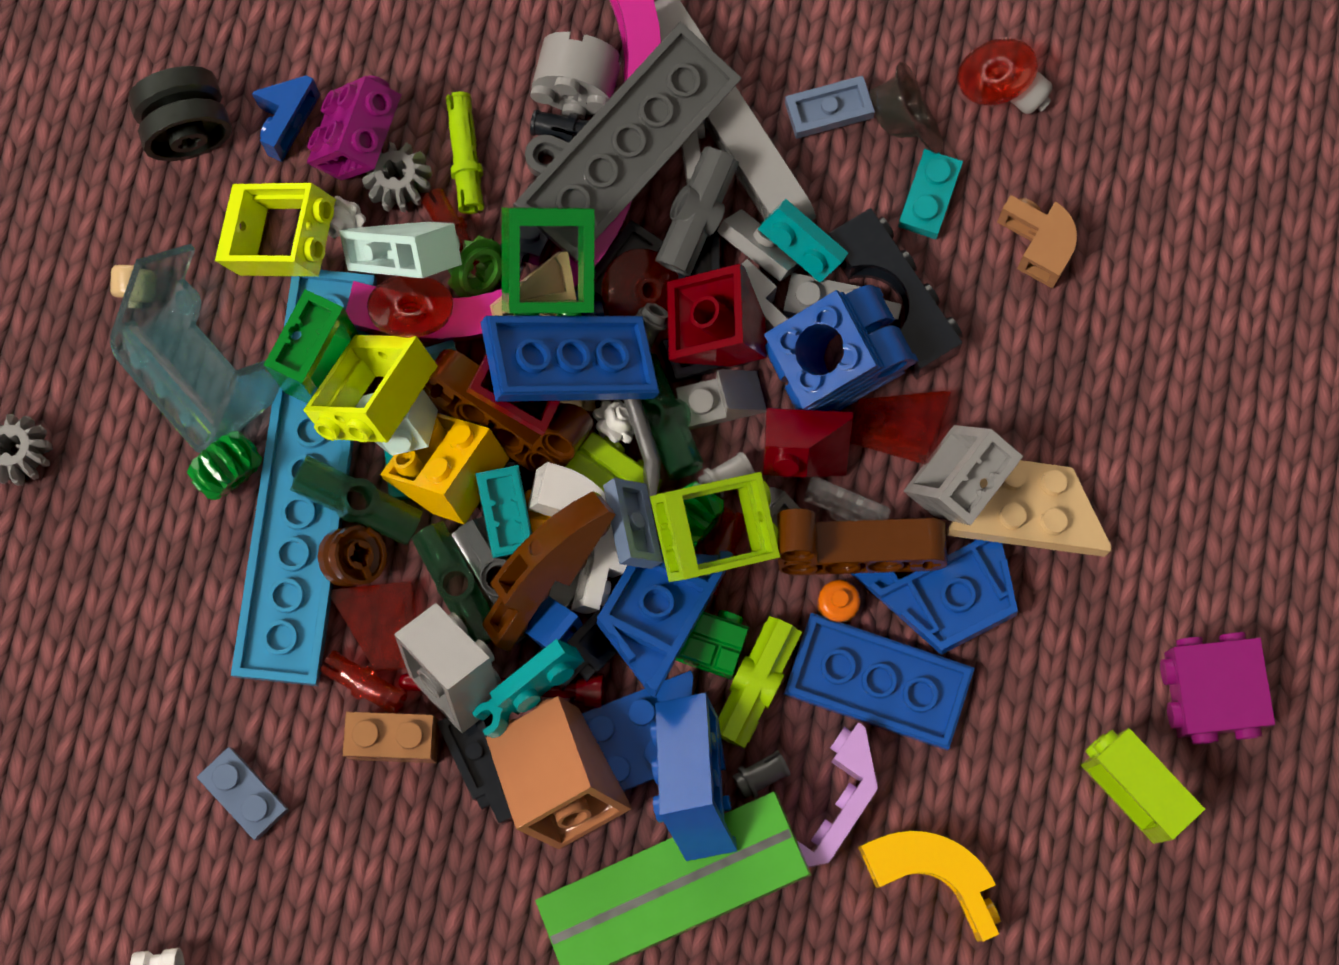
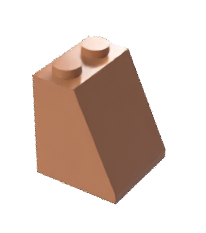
M557 696L541 701L533 711L519 719L509 720L508 727L501 736L497 738L486 737L517 830L554 848L561 849L631 810L626 795L581 711L563 698Z

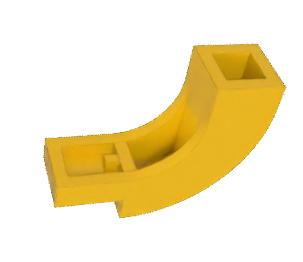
M905 831L885 835L858 847L876 888L910 874H925L935 877L944 882L956 895L977 942H983L999 935L995 926L1001 922L999 914L990 898L983 900L980 893L996 884L978 858L957 842L934 833Z

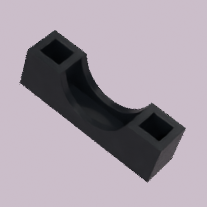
M870 208L829 233V236L848 252V255L839 265L848 279L872 278L879 280L891 287L901 299L905 310V324L901 332L912 353L919 360L908 367L916 380L958 355L963 344L961 341L963 334L960 327L952 317L946 318L938 307L940 301L935 290L928 283L923 285L915 273L917 267L913 258L906 250H899L893 241V230L884 217L878 218Z

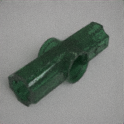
M651 353L659 394L654 399L641 400L669 479L681 480L700 471L703 468V460L688 428L691 422L689 406L685 401L675 398L657 355Z
M308 455L304 458L289 489L336 512L344 521L357 522L366 527H371L376 532L403 545H407L423 512L378 490L367 479H355ZM349 491H356L364 496L366 501L364 510H355L350 507L347 502V493Z
M441 521L431 524L411 537V540L450 613L454 612L462 620L468 630L467 635L474 642L480 639L486 645L489 644L492 640L482 623L491 608L445 522ZM457 575L466 577L468 579V588L462 595L451 596L447 594L446 586L452 577Z

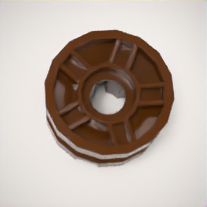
M356 525L332 530L324 536L319 545L317 558L320 570L327 580L334 585L348 587L363 585L376 580L386 566L387 552L385 543L379 533L371 527L366 528ZM355 551L357 556L356 561H351L350 556H352Z

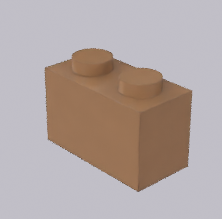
M346 712L343 756L350 760L437 763L439 739L437 722L440 720L434 715Z

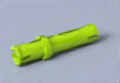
M458 91L453 92L452 96L448 94L445 97L453 152V165L450 170L451 177L455 179L457 187L458 211L463 214L478 213V210L482 211L484 209L480 179L483 176V166L478 162L471 94Z

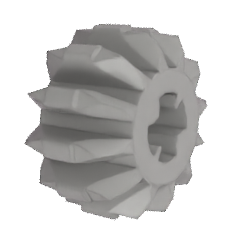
M389 142L388 152L383 154L381 151L375 169L366 172L368 175L363 177L362 182L365 189L370 190L368 195L373 203L382 201L384 210L388 212L397 203L400 211L406 213L408 208L407 202L409 201L421 206L422 200L419 193H430L431 185L427 179L431 178L433 174L431 167L424 165L426 158L421 151L413 153L412 146L407 142L397 151L395 144ZM397 174L402 179L398 180L397 178L392 176Z
M7 414L4 425L0 423L1 484H6L11 479L15 485L23 486L26 474L33 480L39 479V473L36 470L38 465L43 467L50 466V461L42 456V454L53 450L52 444L44 440L47 436V430L41 425L35 426V421L29 416H23L18 420L15 415ZM16 445L19 451L14 455L11 449Z

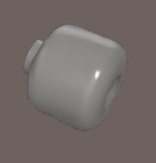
M1028 68L1011 85L1006 96L1024 114H1031L1036 109L1042 112L1051 102L1048 96L1053 86L1036 69Z

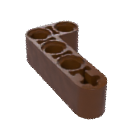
M444 349L435 359L438 367L423 388L434 404L454 418L490 428L505 453L533 474H536V469L547 462L565 467L575 456L593 426L592 418L588 412L578 405L569 403L563 404L554 413L543 435L536 433L466 392L479 365L464 354L452 349Z
M797 508L783 510L776 515L778 528L777 545L780 554L778 565L780 572L784 574L824 575L919 572L940 570L948 565L946 524L940 519L919 518L816 522V514L813 511Z

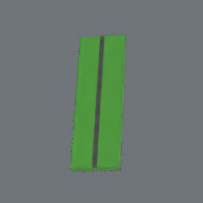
M773 791L724 814V821L731 835L736 837L737 852L686 861L672 837L536 899V904L559 965L616 964L811 876V872L777 793Z

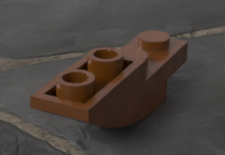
M592 491L554 514L515 550L496 574L490 584L499 598L482 623L496 647L510 652L518 638L526 632L528 623L540 604L548 598L555 581L570 586L576 575L583 570L589 555L600 538L608 532L611 521L616 515L600 494Z

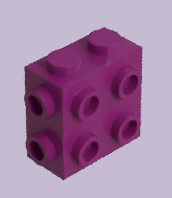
M372 75L364 76L338 89L331 90L325 97L321 107V112L324 113L321 125L313 131L307 147L311 152L307 164L341 181L375 169L402 94L390 89V84L384 79Z
M1236 632L1220 635V642L1203 644L1202 637H1189L1176 640L1177 647H1173L1164 653L1165 659H1161L1160 662L1161 678L1164 685H1169L1172 702L1167 704V716L1170 727L1172 729L1176 728L1178 738L1191 737L1193 745L1218 742V734L1235 732L1236 740L1263 737L1262 729L1275 725L1261 638L1246 639L1245 632Z

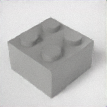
M435 603L397 631L394 636L409 677L453 725L463 733L480 720L475 718L472 712L479 704L492 699L490 692L501 683V679L492 667V662L495 658L488 646L480 639L474 642L467 635L468 630L462 620L454 612L447 615Z

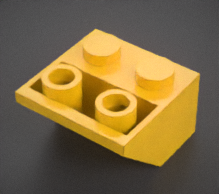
M437 413L429 447L394 455L380 475L385 481L430 513L465 524L481 501L476 473L503 468L508 462L509 457L490 428Z

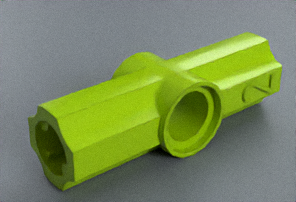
M771 616L764 623L750 656H745L729 689L732 692L718 718L721 739L743 749L750 742L764 709L769 708L785 676L783 671L802 634L793 625Z

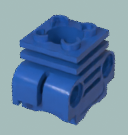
M865 285L847 294L835 290L764 334L768 341L765 345L767 355L780 381L788 383L785 386V390L795 409L840 412L868 393L905 374L904 370L919 361L917 356L912 353L900 328L893 325L886 326L895 319L882 297L884 295L880 288L873 285ZM840 334L844 343V355L841 362L829 373L824 362L825 349L828 343L836 335Z

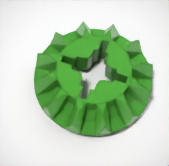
M479 235L474 241L464 240L463 250L460 252L462 265L448 269L451 278L447 284L455 291L457 296L463 298L491 293L502 279L501 246L496 241ZM474 260H477V261L480 262V263H478V264L476 265V273H475L476 276H474V275H472L471 273H469V272H471V271L474 269V266H473Z

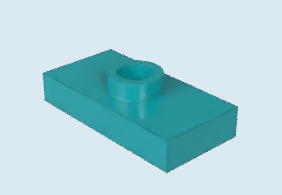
M518 465L476 473L492 559L512 555L532 534Z

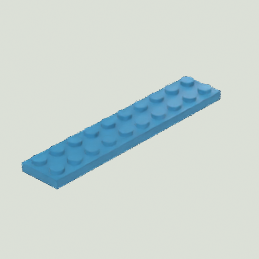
M320 270L319 277L292 276L284 326L305 289L344 307L346 311L353 281L376 286L377 279L375 275ZM357 330L359 335H369L367 332ZM299 331L292 334V339L298 340L301 337V332ZM275 382L231 676L234 678L319 686L333 583L323 575L317 557L319 545L324 536L332 530L342 528L354 441H331L319 435L314 429V423L303 411L307 403L286 394L277 382Z

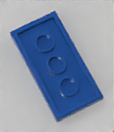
M485 316L480 322L496 402L654 399L659 394L643 316Z
M811 613L784 695L948 751L975 668L841 622L830 621L826 617Z

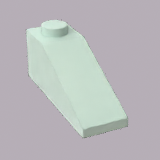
M417 222L347 228L339 231L348 271L425 278L462 265L459 251L460 242L454 223Z

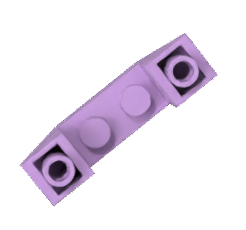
M857 723L852 731L844 727L830 747V749L837 753L831 763L860 783L857 787L851 783L847 785L835 803L842 810L833 823L825 819L811 839V842L817 845L814 852L798 842L808 868L825 865L830 862L878 789L866 728L860 723Z

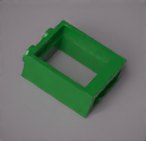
M502 207V311L514 313V316H540V313H556V316H581V313H594L595 209ZM520 226H578V300L520 301Z
M305 289L267 357L264 366L286 394L308 404L352 338L359 334L344 307ZM296 331L301 332V337L298 340L292 339V334Z

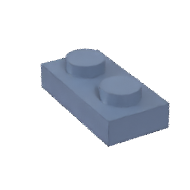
M863 75L785 96V106L796 139L874 118L875 111Z
M613 478L605 483L603 487L606 502L616 514L611 521L619 564L652 569L663 563L647 485L619 478Z
M231 747L225 749L197 776V779L253 840L258 841L289 811L284 803Z

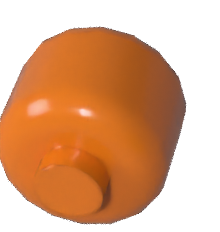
M831 581L824 585L819 593L817 601L818 611L821 616L828 618L830 621L843 624L848 623L859 611L861 603L860 594L856 587L848 581Z

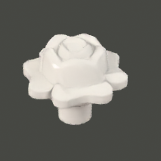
M335 196L334 215L328 235L333 238L340 236V230L363 227L366 221V217L361 213L359 206L355 202H349L340 196Z
M602 400L600 407L592 413L593 417L598 421L596 429L602 438L608 436L614 443L619 442L620 439L625 443H630L635 433L625 403L621 400L613 402Z

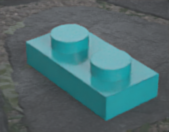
M924 149L899 220V228L935 240L937 239L963 161Z
M786 198L768 215L758 228L760 232L820 283L848 255L844 248Z

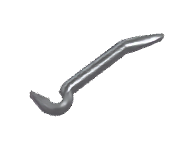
M628 399L624 400L644 461L643 477L650 499V496L657 494L661 469L660 455L642 400Z

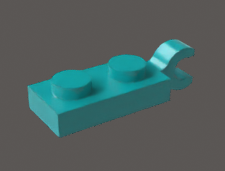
M555 639L490 692L492 699L479 704L472 712L475 718L481 720L486 719L490 714L493 715L491 725L483 730L484 735L491 738L501 736L508 727L509 716L512 712L520 714L531 710L540 702V697L553 686L563 684L569 680L574 674V670L585 662L577 648Z

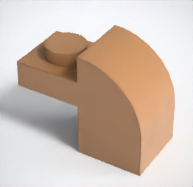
M1010 195L997 223L1031 241L1017 269L1053 289L1075 250L1077 242L1075 223L1068 211L1056 201L1049 213L1045 214L1041 212L1040 207L1033 201L1026 198L1018 199Z

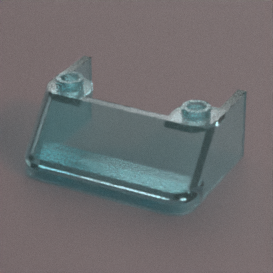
M188 244L136 259L110 334V345L117 361L196 452L200 453V451L205 450L222 435H227L234 431L239 432L273 404L280 386L265 368L264 363L266 360L236 370L196 325L200 314L201 299L198 292L185 280L195 252V248Z

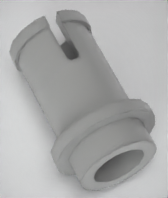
M739 452L735 457L712 470L709 468L704 469V474L698 477L700 484H706L755 472L745 454ZM724 491L716 493V495L722 498L724 497Z

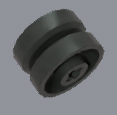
M196 66L168 68L152 73L138 81L130 90L128 101L134 119L140 124L138 134L143 150L148 157L160 161L191 159L209 153L220 147L230 138L232 126L224 105L221 104L222 94L212 71Z

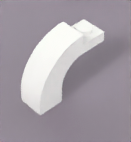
M547 462L536 469L527 510L552 517L573 501L592 491L600 494L605 501L606 497L603 490L584 475L572 469ZM611 525L608 532L600 538L589 555L583 570L580 571L571 609L573 611L590 614L600 610V606H604L608 600L611 590V582L607 581V577L614 578L622 575L627 565L619 564Z

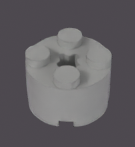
M571 32L549 34L543 41L530 97L538 103L549 104L562 110L563 116L568 117L570 113L579 114L581 119L585 120L586 115H595L614 94L620 72L621 62H618L620 54L610 44L593 36L584 34L583 40L579 41L569 39Z

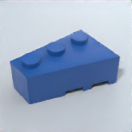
M706 692L655 703L656 721L650 723V732L653 744L657 748V758H653L651 763L654 780L659 787V795L653 797V808L657 821L659 823L664 822L686 861L737 852L736 837L731 835L724 821V812L732 809L730 796H723L721 771L726 770L719 719Z

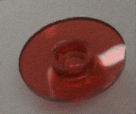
M1014 38L994 39L976 47L964 58L957 74L958 85L962 94L974 103L981 105L1005 103L1018 97L1029 88L1038 71V60L1034 50L1024 41Z
M633 249L620 254L607 268L602 282V297L607 312L610 316H637L638 310L645 307L647 303L657 304L668 312L667 282L677 280V272H673L656 262L658 252L650 249ZM646 282L652 287V293L648 298L642 293V287Z
M397 276L385 280L373 289L368 298L367 310L372 323L387 334L404 338L422 337L440 330L448 323L453 313V298L443 284L432 278Z

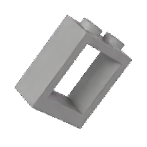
M953 425L904 489V492L933 517L971 526L1023 456L992 429ZM983 478H986L988 482L985 488L980 486V481Z

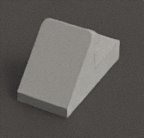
M721 369L717 370L716 379L676 388L686 431L765 413L767 410L757 371Z

